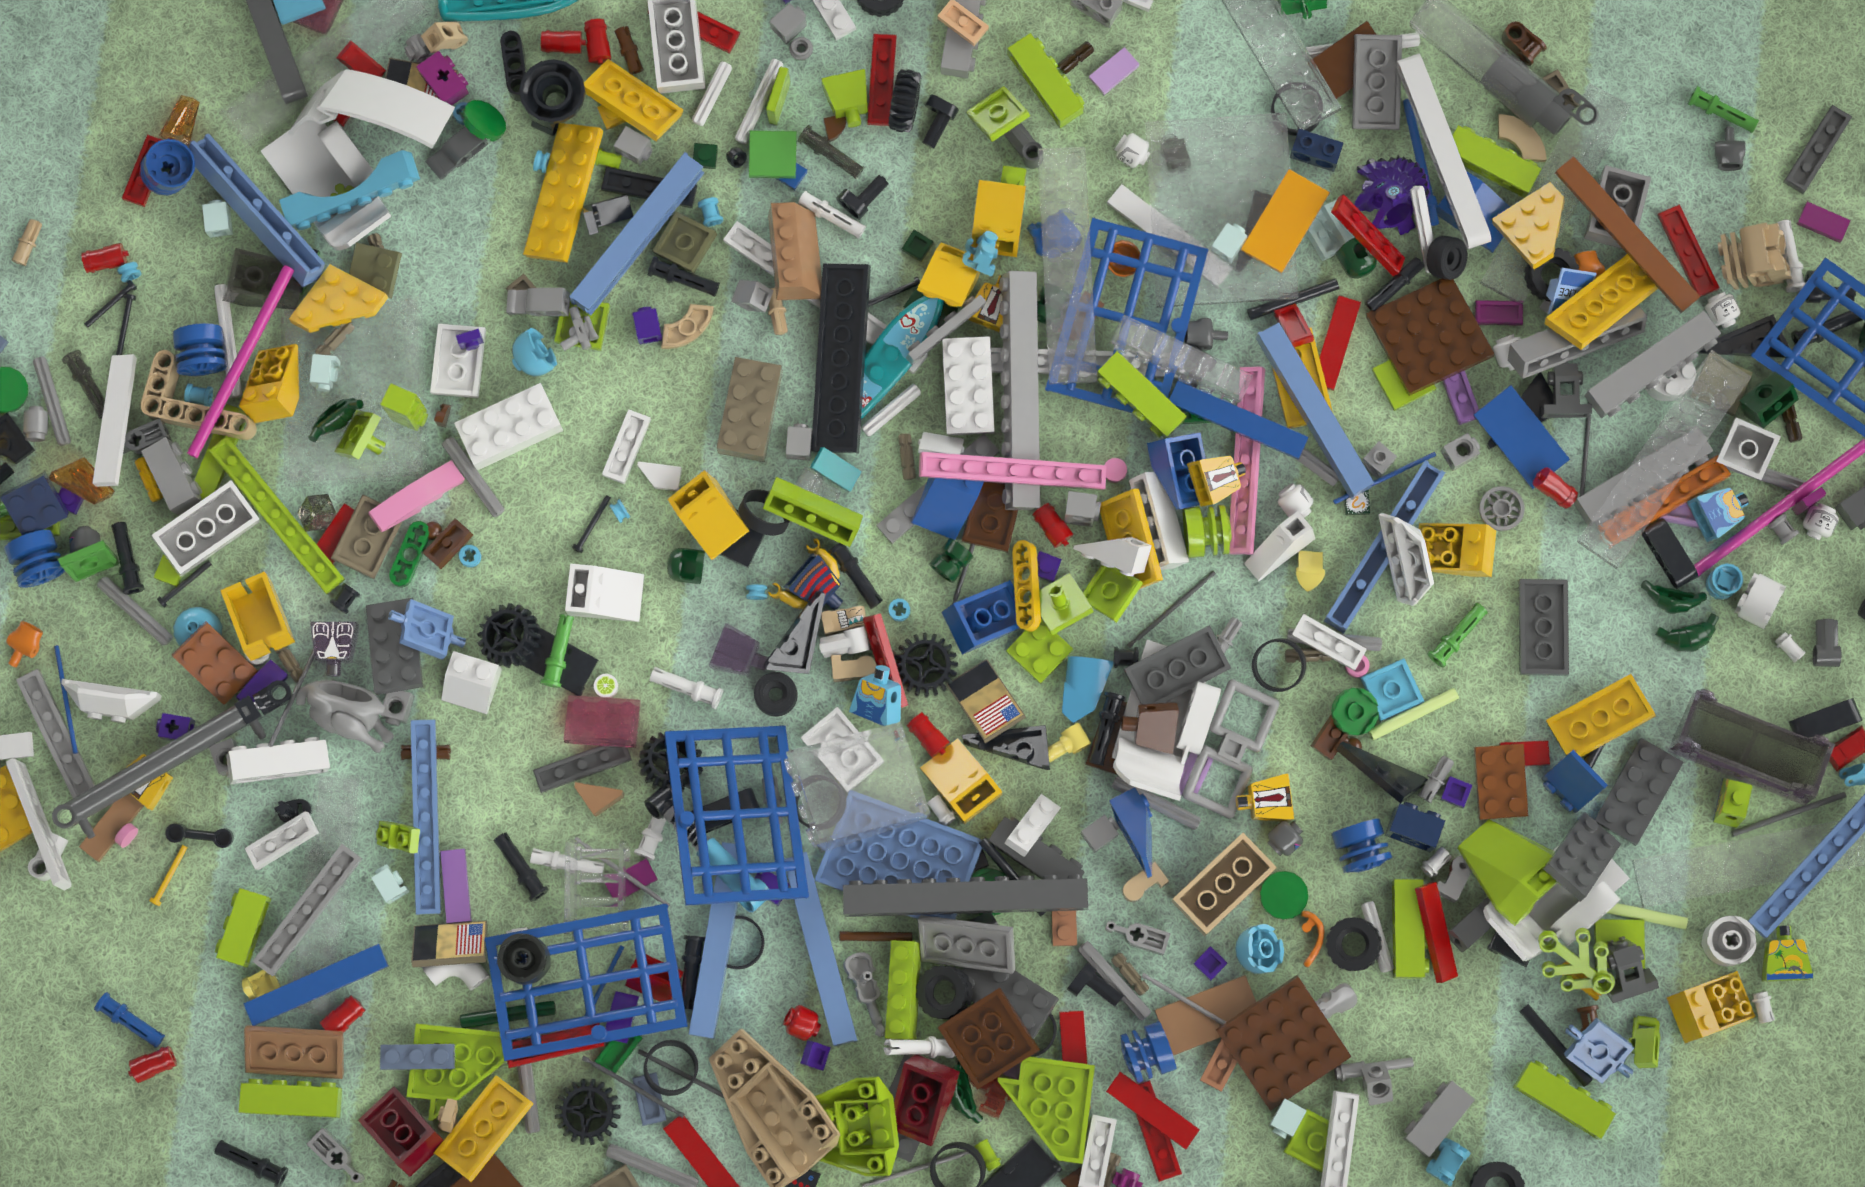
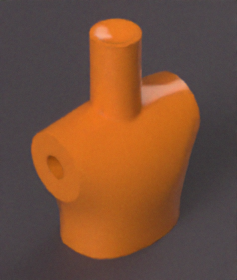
M1585 251L1574 255L1575 261L1579 265L1578 270L1597 273L1595 279L1605 272V267L1600 262L1596 251Z
M21 621L18 628L10 633L6 640V643L14 649L8 664L17 667L23 655L30 658L35 657L39 651V643L43 631L30 623Z

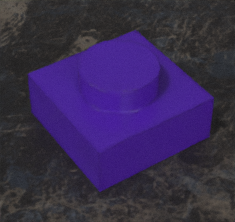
M479 328L456 335L461 350H474L479 347V344L484 343Z
M63 483L58 493L68 512L76 515L86 493Z
M1039 551L1037 556L1038 577L1054 582L1062 559Z
M1450 776L1440 800L1464 808L1473 785Z
M1210 946L1193 965L1211 981L1228 963Z
M807 1040L800 1064L824 1071L831 1047Z

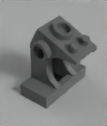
M1565 362L1553 367L1552 371H1548V386H1553V404L1542 406L1540 409L1541 418H1588L1592 414V404H1580L1579 385L1583 384V372L1578 371V364ZM1560 383L1571 384L1572 395H1561Z
M1625 936L1619 937V940L1615 942L1613 940L1607 941L1609 950L1607 963L1611 970L1615 969L1616 973L1615 985L1607 993L1612 1003L1659 988L1658 980L1649 968L1643 969L1641 960H1644V954L1640 946H1636L1630 940L1625 939ZM1634 967V973L1624 975L1623 970Z

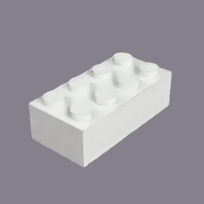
M648 0L656 83L659 93L706 89L696 0Z
M990 337L942 339L947 436L993 434L994 412Z
M541 383L454 423L477 470L563 431Z
M229 481L152 535V539L181 577L258 524L260 519L234 483Z

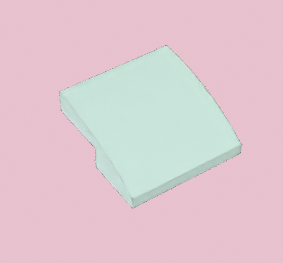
M1336 200L1324 205L1320 209L1306 233L1322 261L1334 256L1343 244L1354 238L1346 227L1331 213Z

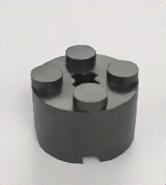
M518 933L509 936L502 942L497 956V964L501 973L509 980L518 984L529 985L538 982L546 975L551 967V957L547 946L540 939L529 934ZM522 954L528 956L526 964L519 962L522 960Z

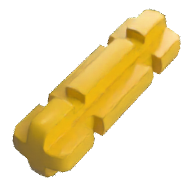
M138 458L135 460L137 470L140 471L139 474L145 489L149 491L148 496L152 502L161 500L163 495L145 458Z

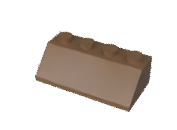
M795 202L771 203L768 221L776 300L821 299L822 275L815 213Z

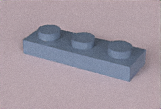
M455 1044L381 1045L380 1070L455 1069Z

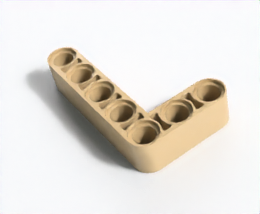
M161 350L154 356L141 400V410L153 420L160 418L164 423L199 430L210 407L173 399L180 375L176 369L178 362H176L173 353L168 350ZM168 359H171L170 365L168 367H164V363ZM165 381L164 387L158 390V385ZM158 404L157 410L151 412L152 406ZM180 408L179 415L173 417L174 411ZM222 410L211 433L249 440L255 436L257 427L246 415ZM202 413V418L195 422L196 416ZM225 418L224 423L217 427L218 420ZM247 423L246 428L243 431H239L240 425Z

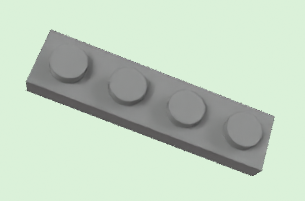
M981 294L976 299L971 296L962 305L964 308L960 312L956 313L953 311L944 319L946 322L940 328L936 325L926 333L928 338L922 343L919 340L913 343L908 348L909 353L906 359L913 365L939 344L942 339H945L982 309L986 304V300Z

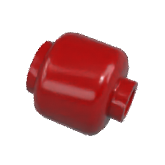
M798 1005L795 1008L791 1007L783 1021L786 1032L802 1041L808 1040L811 1036L816 1037L821 1028V1024L818 1023L819 1016L817 1012L803 1005Z

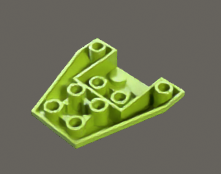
M1490 819L1457 848L1495 909L1514 926L1531 912L1534 904L1543 895L1559 883L1543 869L1554 854V850Z
M857 1077L815 1096L840 1132L837 1145L819 1161L864 1176L891 1175L899 1148L894 1098L880 1077ZM864 1103H868V1109L864 1107Z

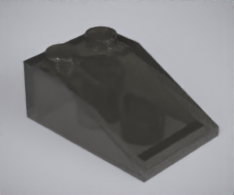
M235 248L230 261L222 301L247 307H262L283 265L277 258ZM293 276L288 282L276 308H297L301 285Z

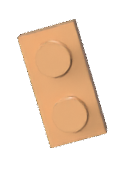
M950 0L937 16L938 20L973 46L977 44L989 29L986 23L955 0Z

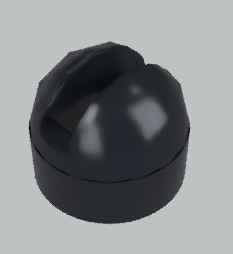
M737 147L730 148L731 150L726 153L728 163L734 168L741 167L747 159L746 153Z

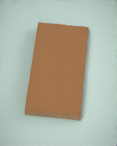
M1246 975L1187 997L1190 1001L1226 1022L1256 1003ZM1181 1000L1154 1010L1158 1021H1160L1173 1056L1221 1038L1216 1031L1221 1024Z
M248 1025L244 1029L245 1073L342 1079L344 1076L343 1031Z

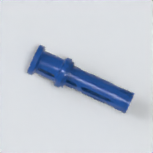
M104 993L94 1007L96 1012L101 1011L111 1018V1022L114 1024H122L154 1046V1048L161 1044L165 1038L164 1034L128 1011L127 1005H121L110 997V993Z

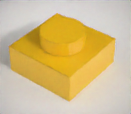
M603 105L597 107L607 130L626 122Z

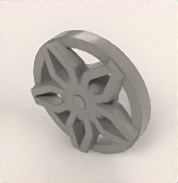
M1504 486L1495 487L1487 491L1479 505V513L1483 522L1497 531H1507L1516 527L1522 520L1525 510L1521 496L1515 490ZM1505 491L1508 493H1506L1501 499L1500 496L1495 492ZM1512 494L1511 501L1509 502L1506 498ZM1490 495L1497 499L1495 503L1492 502ZM1487 498L1489 504L1492 506H1489L1486 509H1484V502ZM1515 498L1519 503L1520 510L1515 506H1511ZM1513 510L1519 515H1511L1510 513ZM1492 511L1493 515L1485 516L1486 512ZM1496 517L1495 522L1497 525L1492 524L1488 519ZM1508 517L1510 519H1517L1513 524L1507 526ZM1499 519H1504L1503 526L1500 525Z

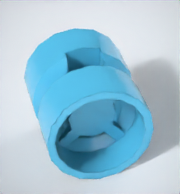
M1721 564L1706 578V589L1715 599H1728L1741 588L1743 575L1735 565Z

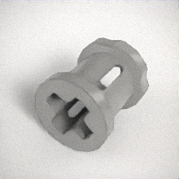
M1785 514L1768 525L1769 529H1773L1780 538L1781 545H1784L1799 534V531L1794 530L1786 520L1787 516Z

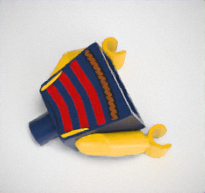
M814 538L813 541L817 544L816 548L812 549L806 544L807 551L811 554L783 588L778 583H773L778 588V592L771 594L768 591V594L774 599L780 598V601L793 608L803 610L816 591H823L825 593L823 606L826 603L835 611L843 602L835 593L841 586L838 580L840 573L837 562L824 548H821L819 540Z

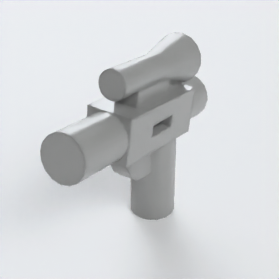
M572 307L569 309L574 326L569 330L570 337L562 341L560 345L566 351L580 342L582 350L590 349V341L598 339L599 336L593 328L590 316L584 317L585 322L583 323L578 307Z

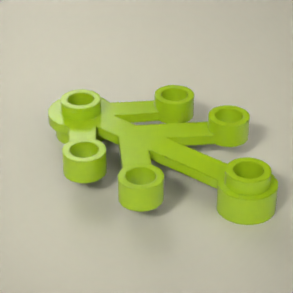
M1579 928L1575 932L1579 957L1562 945L1553 931L1546 930L1539 935L1538 943L1542 951L1547 953L1556 952L1570 963L1555 965L1552 961H1546L1541 966L1542 973L1546 978L1564 975L1559 980L1563 991L1570 992L1573 989L1592 988L1599 994H1607L1613 989L1615 979L1612 973L1607 971L1609 950L1606 943L1597 942L1593 946L1594 955L1597 957V971L1589 965L1588 943L1591 940L1588 929ZM1581 934L1587 935L1585 938H1579ZM1545 938H1552L1550 941H1544ZM1599 948L1605 949L1603 952H1597ZM1549 967L1553 968L1550 972L1545 971ZM1583 973L1588 978L1574 979L1567 974ZM1606 979L1603 983L1598 982L1599 980ZM1566 981L1571 982L1570 985H1563Z

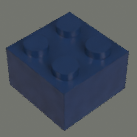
M46 472L2 493L0 497L22 536L34 531L44 530L67 518L69 514Z
M1399 803L1393 810L1384 836L1430 853L1437 847L1446 820L1441 819V815L1436 812L1427 810V813L1419 811L1417 810L1418 806L1412 803Z

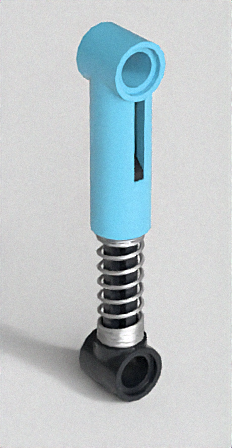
M667 786L665 788L660 787L644 801L645 807L653 817L657 819L665 818L676 829L671 789ZM693 822L691 826L687 827L688 842H691L692 847H695L696 855L699 857L696 828ZM706 835L710 866L738 864L737 860L715 838L710 839ZM749 873L751 890L769 889L764 882L757 878L754 879ZM739 874L717 875L733 892L741 891ZM765 901L740 902V904L747 911L753 913Z

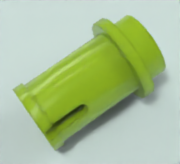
M600 148L595 160L596 166L601 164L619 169L622 155L603 151Z
M988 1139L974 1146L982 1155L988 1172L1001 1166V1158H997Z

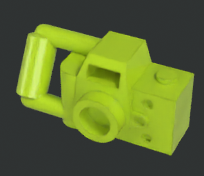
M1640 1015L1633 1018L1632 1037L1629 1038V1042L1634 1046L1632 1053L1634 1054V1064L1638 1068H1658L1661 1037L1659 1033L1660 1022L1657 1018ZM1639 1025H1640V1026L1653 1027V1028H1640V1029H1639Z

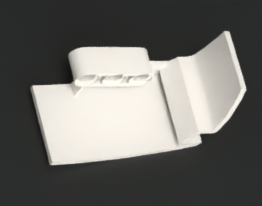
M345 69L316 91L305 105L288 134L292 136L307 120L323 124L335 120L339 113L383 126L433 148L455 107L407 85L375 75Z
M307 120L292 136L287 131L261 150L292 194L303 192L317 197H330L331 193H337L335 185L341 183L345 188L348 185L356 188L374 171L337 121L327 127L325 123L319 124L313 120ZM379 196L373 198L372 202L367 205H355L347 213H335L327 221H316L313 223L328 244L335 250L347 249L391 217Z
M1146 640L1140 660L1167 646ZM1197 681L1194 688L1165 702L1177 703L1179 708L1173 754L1135 744L1134 732L1123 731L1120 725L1112 753V758L1115 759L1113 768L1119 777L1131 786L1180 801L1179 784L1188 752L1198 755L1201 753L1219 700L1221 688L1205 684L1206 682ZM1133 687L1131 688L1123 716L1136 717L1138 705H1141Z
M1611 859L1588 895L1581 902L1562 885L1557 883L1534 904L1531 912L1516 926L1495 909L1491 901L1484 907L1483 912L1489 924L1521 960L1527 961L1543 952L1538 943V937L1543 931H1553L1566 946L1574 942L1577 929H1589L1621 900L1614 892L1630 878ZM1545 938L1544 941H1550L1552 938Z

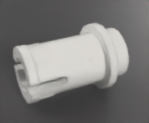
M1784 632L1775 640L1776 647H1780L1795 663L1806 652L1794 642L1791 634L1788 635Z
M940 795L928 801L927 804L938 817L939 824L947 826L956 819L954 816L955 812L950 811Z
M1440 847L1428 861L1424 860L1422 862L1421 870L1430 878L1433 875L1436 876L1438 874L1437 871L1452 857L1446 849Z
M1767 991L1753 994L1754 999L1751 1001L1755 1003L1759 1024L1774 1021L1775 1017L1769 1001L1771 996H1768Z

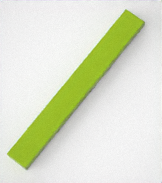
M226 404L224 407L226 411L246 415L242 409ZM225 418L219 420L217 427L224 423ZM245 423L240 425L239 431L243 430ZM213 434L194 479L202 490L200 494L202 500L218 490L225 474V470L208 451L225 437L223 435ZM229 437L236 446L239 439ZM163 554L153 578L176 587L181 577Z
M227 435L208 450L326 594L345 580Z

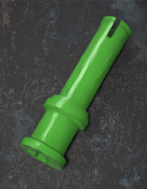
M1699 86L1695 88L1688 101V105H1695L1705 110V113L1708 115L1714 113L1753 133L1759 122L1758 119L1719 101V96H1712L1702 91Z
M1475 603L1473 608L1451 633L1442 636L1438 646L1433 651L1430 650L1427 653L1429 658L1438 666L1444 668L1449 657L1454 652L1457 653L1459 651V644L1480 620L1487 615L1488 611L1481 604Z
M565 614L559 615L560 618L550 658L545 660L547 666L544 678L540 681V684L554 688H561L562 685L560 683L562 670L566 668L564 657L574 617L569 615L566 617Z

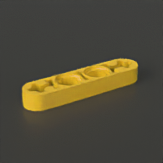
M1020 540L1015 543L1012 550L1016 622L1019 628L1033 632L1041 623L1037 550L1034 544L1026 540ZM1029 568L1030 575L1026 580H1023L1022 573L1025 569ZM1030 591L1031 599L1029 602L1024 603L1023 596L1026 592ZM1029 616H1031V620H1029L1028 624H1026V620H1028Z

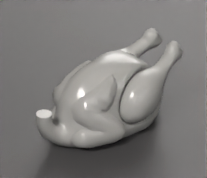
M321 680L301 687L296 696V704L304 705L307 697V702L311 705L309 710L310 718L320 727L332 734L335 733L347 739L362 741L376 753H379L384 748V743H389L394 737L393 733L385 728L379 718V714H382L385 710L384 705L368 689L332 680ZM372 728L375 729L381 736L382 741L376 740L368 732Z

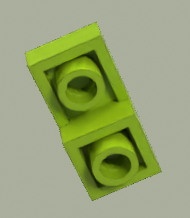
M379 821V827L376 831L377 845L388 849H399L408 853H418L420 829L389 821Z

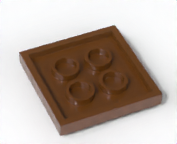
M1000 987L938 1026V1029L977 1090L1040 1050Z

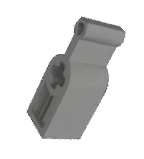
M564 288L508 290L506 313L508 315L569 316L570 293Z
M1109 921L1105 927V930L1109 933L1117 932L1125 935L1129 945L1161 956L1165 953L1170 937L1168 932L1138 923L1132 924L1127 929L1117 926L1113 921ZM1136 929H1139L1140 935H1142L1143 938H1139L1137 941H1134L1133 936L1130 935V932H1134Z
M321 1128L307 1143L330 1168L344 1169L351 1176L353 1182L362 1183L365 1180L364 1174L357 1172L350 1165L352 1160L350 1152L326 1128ZM343 1154L341 1157L343 1163H334L336 1161L334 1155Z

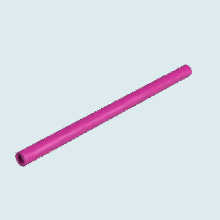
M286 265L283 266L187 451L188 455L198 458L294 273L292 268Z
M1862 439L1694 564L1698 577L1864 454L1865 440Z

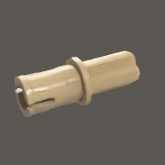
M34 219L28 221L22 238L18 239L19 244L12 258L13 262L26 266L33 247L36 248L35 241L42 223Z
M771 288L773 294L769 302L770 310H768V315L771 316L775 335H784L788 332L785 318L786 308L783 307L782 300H776V290Z

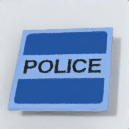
M1561 268L1559 278L1550 280L1546 296L1551 300L1548 313L1551 314L1591 283L1597 273Z

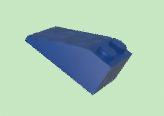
M1466 171L1491 235V242L1481 246L1493 253L1504 236L1493 225L1492 218L1507 210L1510 206L1483 181ZM1445 195L1436 208L1438 217L1459 230Z
M1201 433L1171 437L1147 443L1151 467L1176 510L1199 506L1200 504L1187 463L1206 459Z
M928 478L911 523L955 540L978 498L984 481Z
M1011 580L953 603L942 611L943 617L962 655L1020 629L1016 622L1015 590Z
M1574 750L1563 757L1541 778L1544 781V788L1551 794L1556 793L1561 799L1560 804L1568 812L1573 811L1574 813L1582 809L1608 786Z
M1134 787L1109 800L1117 825L1147 878L1152 877V825L1150 818L1153 816L1144 793L1139 795Z

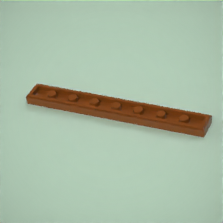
M1574 156L1556 170L1555 174L1680 313H1683L1700 298L1697 292Z

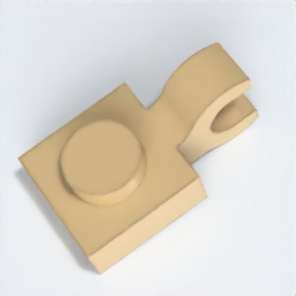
M447 1098L445 1107H440L438 1129L451 1132L458 1123L456 1120L458 1112L457 1100Z

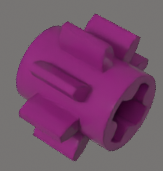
M1123 1168L1121 1174L1116 1172L1112 1181L1116 1187H1142L1143 1183L1139 1182L1141 1175Z

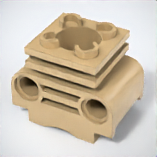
M1761 223L1741 228L1739 230L1741 240L1735 232L1730 233L1731 242L1725 234L1720 235L1721 242L1718 243V250L1720 256H1724L1725 265L1721 266L1723 278L1735 290L1740 289L1738 280L1744 288L1749 287L1748 279L1754 287L1784 283L1783 280L1792 279L1790 267L1782 256L1785 254L1786 242L1784 232L1780 230L1778 223L1770 225Z

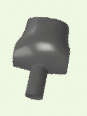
M1726 127L1725 141L1715 142V157L1717 158L1718 168L1722 171L1740 170L1743 167L1745 156V141H1736L1734 138V127Z
M1200 318L1197 321H1189L1184 345H1193L1200 350H1210L1213 348V339L1228 340V331L1213 330L1210 318Z

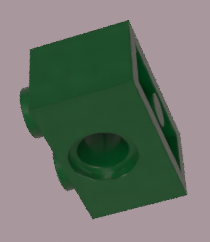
M1773 372L1741 398L1739 402L1744 415L1764 429L1796 403L1799 398L1794 384L1778 373Z

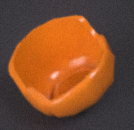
M1126 240L1115 242L1113 253L1139 259L1140 251L1134 243ZM1109 262L1108 266L1112 273L1121 277L1133 275L1136 268Z

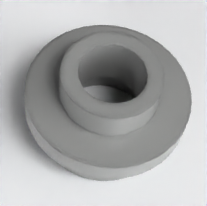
M805 37L795 38L789 47L792 57L797 60H805L813 52L811 41ZM804 46L806 49L804 52H798L797 48Z

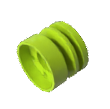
M1225 505L1217 506V516L1214 514L1213 506H1208L1207 517H1202L1199 507L1184 508L1183 529L1188 558L1204 557L1205 546L1210 545L1213 556H1216L1218 554V544H1220L1223 555L1229 554L1232 537L1230 519L1226 513Z

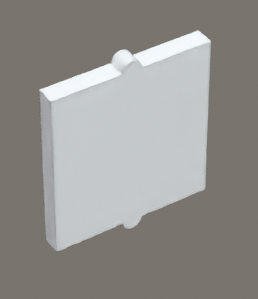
M923 432L922 439L918 441V445H920L918 453L931 452L961 455L964 452V439Z

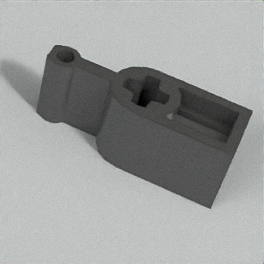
M463 127L448 139L437 153L429 157L425 162L437 177L442 180L456 167H461L488 145L487 139H479L466 127Z
M159 418L129 431L125 436L123 454L132 451L137 455H142V450L164 437L171 440L165 423ZM137 438L140 439L139 446H135Z
M1488 897L1448 932L1450 941L1461 953L1467 950L1492 927L1486 920L1483 912L1484 907L1490 902Z

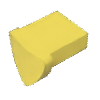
M1299 551L1296 576L1299 584L1306 591H1311L1318 586L1325 576L1323 552Z
M264 970L250 977L247 976L242 980L243 991L250 1000L281 987L276 976H271Z

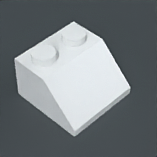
M1735 417L1716 462L1762 480L1781 436Z
M453 651L445 673L441 700L487 714L502 668L497 664Z

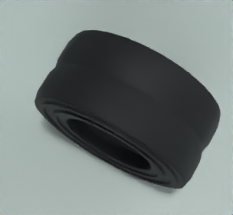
M1439 236L1435 238L1429 246L1426 257L1427 268L1430 274L1434 277L1448 280L1458 278L1467 264V247L1461 239L1456 237Z
M767 673L755 685V702L758 708L766 715L773 717L783 716L789 713L797 702L798 693L796 685L784 673ZM773 688H779L783 692L782 698L778 701H773L769 698V692Z

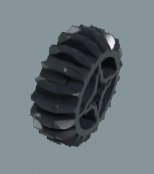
M901 69L898 72L889 115V127L891 130L901 133H909L912 130L920 96L922 80L920 72L910 69Z
M508 603L507 608L504 605H499V611L491 609L492 616H484L487 621L485 624H479L483 631L477 633L478 637L481 638L477 643L482 648L481 653L487 656L488 661L510 668L511 664L519 667L520 660L524 663L527 662L526 656L528 654L535 656L532 649L533 647H539V644L535 641L542 638L537 633L541 628L536 623L538 621L537 618L532 615L529 609H524L523 606L518 604L515 607L512 603ZM510 620V622H508L507 624L502 625L504 622ZM504 631L511 633V636L515 640L513 641L511 638H507L508 635L505 634ZM511 647H516L515 649L509 652H505L508 651Z
M923 633V640H919L918 635L915 634L913 635L914 643L907 638L905 643L908 648L902 645L898 647L903 655L895 654L894 656L896 660L901 661L896 663L897 669H901V671H898L900 677H904L901 680L902 685L909 684L906 688L908 693L911 692L913 687L916 688L915 696L917 697L920 695V690H924L925 698H928L929 690H932L933 695L937 696L938 687L945 692L947 688L944 682L950 685L953 683V680L948 676H957V672L951 668L958 667V662L950 661L956 658L957 655L954 652L948 654L952 649V645L949 644L943 647L945 643L944 638H941L938 643L935 642L936 634L932 635L931 640H927V633ZM927 647L923 656H909L915 649ZM934 649L942 654L946 667L940 666L939 663L933 660ZM929 654V665L933 667L931 669L928 668V670H925L924 675L922 676L923 669L922 665L919 663L921 661L924 663V660H927V656ZM906 663L918 670L917 681L908 674ZM929 674H943L937 681L924 684Z
M662 732L658 733L657 738L652 736L649 743H644L643 750L639 754L638 766L642 768L640 774L641 776H646V784L653 782V790L657 787L665 788L666 786L671 789L667 753L661 751L666 749L665 736ZM685 741L676 742L678 758H684L679 752L686 756ZM695 742L696 757H701L702 751L701 749H696L697 743ZM655 767L660 768L663 771V774L660 773ZM688 767L679 768L680 774H683L680 775L682 792H684L685 787L691 789ZM698 767V773L700 775L703 771L702 767Z
M581 1079V1087L576 1082H572L574 1090L571 1091L565 1087L564 1092L568 1096L566 1098L561 1095L558 1096V1099L564 1102L563 1106L555 1105V1109L562 1110V1114L555 1115V1119L563 1118V1122L557 1125L558 1128L561 1129L566 1126L567 1129L563 1135L567 1137L572 1132V1142H575L578 1136H580L581 1145H585L586 1138H589L590 1145H594V1137L596 1136L600 1142H603L604 1137L602 1133L604 1132L607 1136H611L612 1132L608 1127H618L616 1123L612 1122L613 1118H621V1115L614 1114V1110L621 1109V1105L612 1104V1102L618 1099V1096L609 1097L608 1095L612 1093L613 1089L609 1087L603 1091L605 1083L602 1081L598 1087H595V1079L590 1080L589 1086H587L586 1079ZM587 1092V1097H585L582 1105H570L571 1101L578 1094ZM595 1092L605 1100L607 1111L596 1108ZM586 1105H590L591 1110L600 1114L589 1115L590 1118L585 1119L586 1115L576 1111V1109L582 1110L586 1108ZM568 1113L580 1116L581 1131L571 1124ZM595 1118H606L604 1124L599 1129L588 1132L591 1122Z

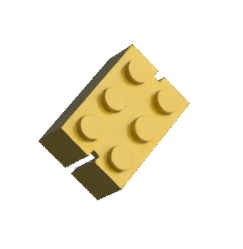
M265 571L245 579L246 584L252 591L250 594H248L241 582L220 590L242 649L250 661L271 653L270 648L272 647L276 651L295 643L274 585Z

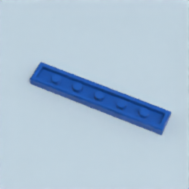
M1177 381L1169 398L1179 409L1299 460L1309 438L1180 381Z
M377 944L244 1003V1007L252 1026H257L389 967L380 944Z

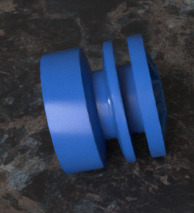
M173 139L161 140L151 146L140 164V176L144 185L150 191L165 196L176 194L183 189L195 171V159L192 151L182 142ZM162 167H164L165 169L169 168V173L167 171L162 172Z
M192 324L173 331L174 349L181 351L175 356V360L178 362L176 366L177 373L185 376H204L221 372L227 368V361L224 359L226 353L223 349H219L224 344L223 328L220 325Z
M34 531L12 540L4 547L9 563L11 565H18L14 568L13 574L17 577L16 582L20 588L34 587L47 583L65 572L58 560L62 555L53 552L57 549L58 545L52 531Z
M1380 818L1354 824L1331 833L1335 848H1347L1348 853L1342 855L1339 861L1351 860L1352 862L1342 867L1343 873L1364 872L1379 867L1385 861L1392 859L1391 852L1379 853V850L1388 847V843L1376 844L1375 841L1376 838L1384 834Z
M1160 1021L1144 1026L1145 1038L1143 1039L1140 1038L1136 1030L1131 1031L1134 1040L1132 1043H1130L1126 1033L1120 1035L1124 1061L1128 1071L1133 1075L1137 1083L1143 1082L1141 1070L1145 1071L1148 1079L1153 1078L1152 1066H1156L1161 1075L1177 1069L1171 1047Z

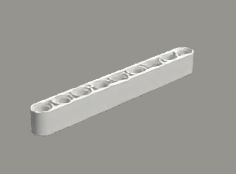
M1416 54L1396 61L1399 76L1467 249L1491 242L1489 228L1421 55Z

